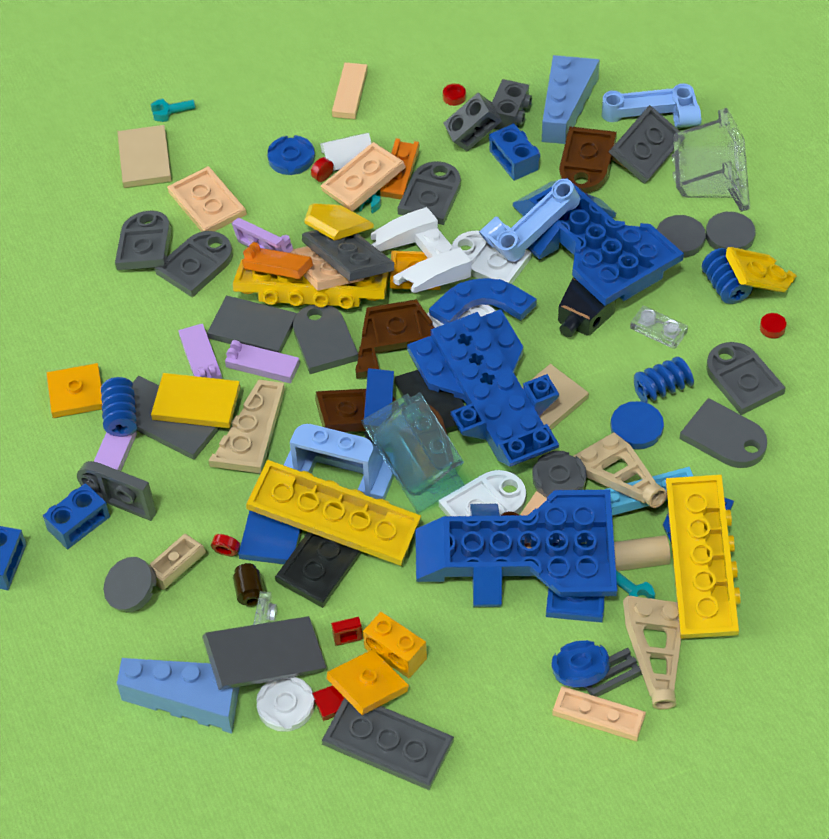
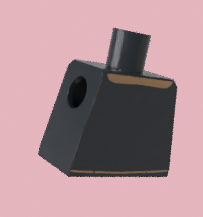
M573 277L558 308V321L562 324L559 327L560 332L566 337H572L576 331L586 336L591 335L615 313L616 300L604 306Z

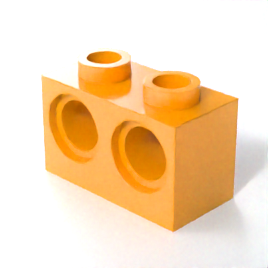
M380 612L363 630L364 648L367 651L373 649L389 666L408 679L427 659L426 641L383 612Z

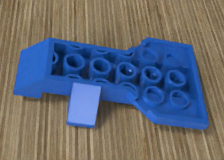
M556 181L549 182L513 202V207L525 216L552 190V186ZM575 184L573 185L580 196L578 206L562 215L527 248L540 260L559 249L560 242L574 255L572 276L604 306L619 297L625 301L663 279L664 271L683 261L684 256L681 250L651 224L640 223V226L625 225V221H615L613 219L616 217L614 210L601 199L582 192Z
M501 309L484 316H480L478 312L433 328L431 329V336L407 344V351L429 390L436 392L440 390L454 394V397L465 401L466 406L451 411V416L461 434L487 440L498 461L511 467L559 448V443L548 424L544 425L539 417L559 397V392L548 374L523 383L522 388L515 376V369L521 360L524 347Z
M554 490L547 497V500L538 509L535 508L529 515L500 516L498 503L470 504V516H443L415 529L416 582H444L445 577H473V607L502 606V576H536L559 597L617 596L610 490ZM585 542L588 548H584L580 544ZM525 543H530L532 548H526L524 546ZM553 543H558L560 548L552 546Z

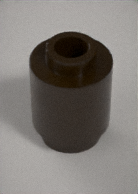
M241 564L235 568L233 575L237 601L248 607L256 606L260 603V599L265 597L261 573L254 564Z

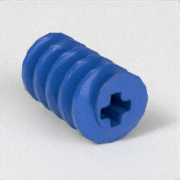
M715 249L703 260L702 271L706 274L708 280L711 281L712 286L721 296V300L724 303L736 304L743 301L751 294L752 287L740 285L726 258L727 249Z
M674 357L671 361L666 360L662 365L656 364L653 369L646 368L644 372L639 371L634 375L635 391L639 399L644 403H647V396H649L651 401H656V392H658L660 397H666V388L671 394L676 392L675 385L679 390H683L685 388L684 381L690 387L694 385L692 372L687 363L680 357Z
M123 377L110 378L101 387L103 428L107 433L118 437L132 435L137 430L133 383L131 380Z

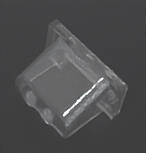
M728 108L718 110V120L673 134L674 153L672 154V161L675 166L673 179L676 183V188L683 198H733L741 212L750 209L745 138Z

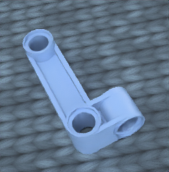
M681 83L673 89L623 94L618 91H608L603 95L602 117L608 122H617L622 117L640 116L651 105L660 114L672 112L676 128L694 127L701 124L700 107L697 104L693 87L688 84Z
M560 179L554 183L552 190L512 228L508 225L506 226L499 217L495 216L479 233L491 247L495 248L508 261H518L523 257L525 250L562 215L578 206L580 196L570 180Z

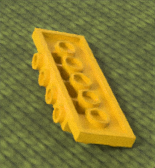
M241 259L233 281V291L244 294L258 293L259 302H265L269 305L278 303H290L293 306L313 304L317 307L332 305L348 309L359 307L361 298H366L370 301L385 299L390 272L366 277L362 281L317 291L304 276L297 279L244 269L243 259Z
M268 459L246 503L247 510L400 566L403 563L414 537L415 529H417L421 519V515L391 505L384 499L369 497L359 490L347 489L339 486L338 483L332 480L325 481L314 477L307 471H298Z
M722 474L666 478L680 638L738 635L739 627L736 605L741 602L739 587H734L733 578L738 577L736 561H731L730 552L735 551L734 536L728 535L727 526H732L731 510L725 509Z

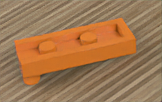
M399 138L395 139L391 154L402 160L406 168L380 189L382 197L402 199L413 172L420 148L419 142L414 141L413 144L401 142Z
M252 242L243 251L245 257L242 260L243 267L248 270L300 279L313 266L310 256L260 248L256 242Z

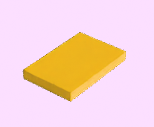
M163 373L151 412L152 420L230 428L240 390V381Z

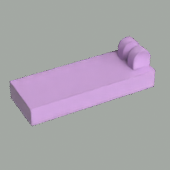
M239 217L232 222L239 243L249 247L252 242H256L260 248L287 253L293 250L288 235L276 236Z
M203 323L178 330L193 376L222 379Z
M237 340L231 342L225 360L227 368L290 384L300 365L298 357L242 344Z
M137 431L125 437L113 436L106 432L94 462L121 471Z

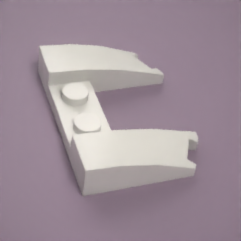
M427 207L396 218L371 233V240H376V243H372V245L379 251L415 242L428 259L393 276V282L397 285L405 281L414 283L411 287V292L413 293L471 277L472 261L460 247L453 248L439 231L438 220Z

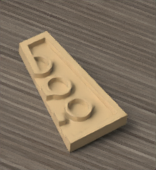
M267 380L257 381L243 404V410L239 416L236 415L230 431L221 439L217 452L212 454L208 460L210 467L253 473L262 472L285 391L284 383Z

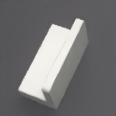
M369 133L320 143V147L325 157L333 162L334 171L344 167L371 144Z

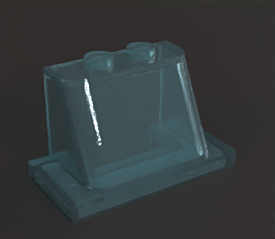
M421 392L413 397L406 394L361 421L417 514L465 485L458 475L464 462Z

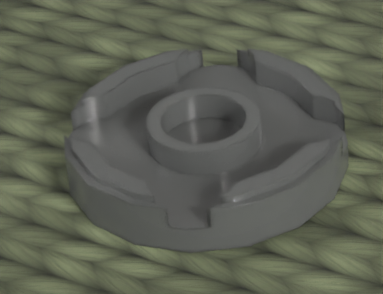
M737 212L718 213L710 218L706 225V240L714 249L734 247L747 250L752 246L756 235L755 225L751 219Z
M686 215L670 216L661 221L657 227V230L684 253L683 257L697 254L705 244V229L693 217Z
M549 452L542 455L532 469L533 485L546 498L554 490H583L587 478L586 467L580 458L569 455V452Z
M127 557L118 561L105 578L103 590L106 601L110 606L119 611L134 612L141 609L150 601L153 595L151 593L153 586L156 587L155 570L148 562L138 557Z

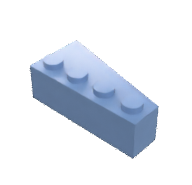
M553 55L542 121V142L565 144L569 126H575L579 114L581 115L584 104L589 99L592 88L598 81L600 59Z
M121 659L117 686L122 701L155 711L158 709L170 712L172 716L182 718V716L197 720L198 724L208 727L210 725L220 727L222 731L232 734L239 687L219 690L210 663Z

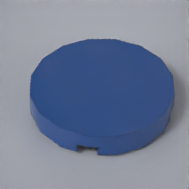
M294 135V138L283 136L274 140L269 146L267 158L269 166L274 171L283 175L301 174L312 166L315 153L313 144L308 139Z
M641 401L620 405L611 417V433H616L629 443L633 449H645L653 446L658 442L664 430L663 417L659 410L651 404Z
M588 640L566 644L560 648L561 652L557 656L555 653L552 657L551 666L556 680L570 687H586L595 684L603 679L610 669L609 654L605 647L602 645L600 647L596 646L594 642Z

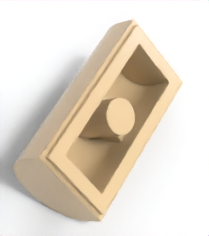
M186 533L183 534L150 563L155 570L156 586L165 590L205 554L204 546Z
M666 535L614 542L617 571L670 564V547Z

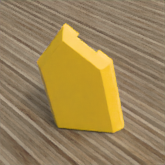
M313 203L309 205L304 220L306 225L334 241L374 228L372 222L342 205Z
M728 247L726 250V258L740 285L776 292H786L797 277L792 271L788 270V272H785L780 266L775 265L777 260L770 255L734 247Z

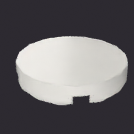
M297 677L269 681L262 686L257 694V711L260 720L267 727L276 731L289 732L298 729L309 721L314 712L315 701L311 687L304 680Z

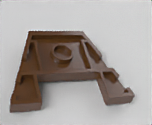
M417 299L366 308L362 340L355 369L356 379L367 377L368 368L379 369L376 353L407 348V344L431 336V329L435 327Z

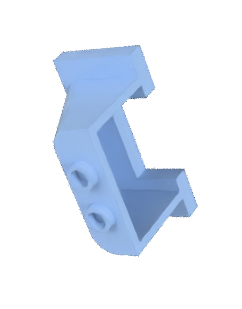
M303 424L296 428L290 440L291 450L284 463V466L312 473L316 462L362 473L364 475L358 490L369 497L384 500L398 468L395 453L378 449L369 439L313 424Z

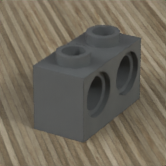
M502 79L492 101L502 122L494 129L500 130L512 124L518 127L523 124L525 110L529 109L532 103V95H529L528 84Z
M478 92L443 124L452 141L465 151H468L501 123L502 120L493 103Z

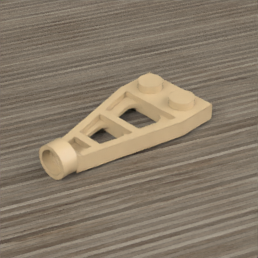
M614 432L573 456H577L582 460L586 467L587 478L644 504L647 503L652 508L661 506L666 500L667 491L655 482L631 445ZM620 459H623L628 465L615 474L603 470ZM636 474L642 479L633 486L624 482Z
M627 596L623 600L625 625L649 695L652 697V705L655 709L659 710L673 708L676 705L674 688L681 644L677 602ZM643 630L664 631L667 636L665 648L650 647ZM650 657L666 660V674L653 672Z

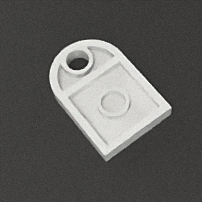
M479 231L465 232L459 235L452 243L454 249L461 246L471 247V249L463 251L472 261L471 276L477 279H501L512 284L531 260L532 252L525 250L523 257L518 261H508L484 240Z
M503 470L490 471L440 499L439 508L446 516H470V504L498 503L500 516L508 511L519 514L526 503V489L522 480L515 474ZM511 485L516 487L517 490L515 492L508 493L505 492L503 488L505 486Z

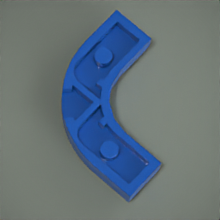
M473 279L459 283L448 290L429 308V315L442 324H447L457 320L464 312L474 306L493 305L521 321L537 305V299L501 279Z

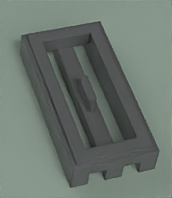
M629 648L609 657L611 668L606 676L597 683L605 679L607 680L629 667L631 670L595 688L592 687L595 684L586 686L585 689L590 695L599 697L642 675L640 666L637 665L635 657L631 656Z

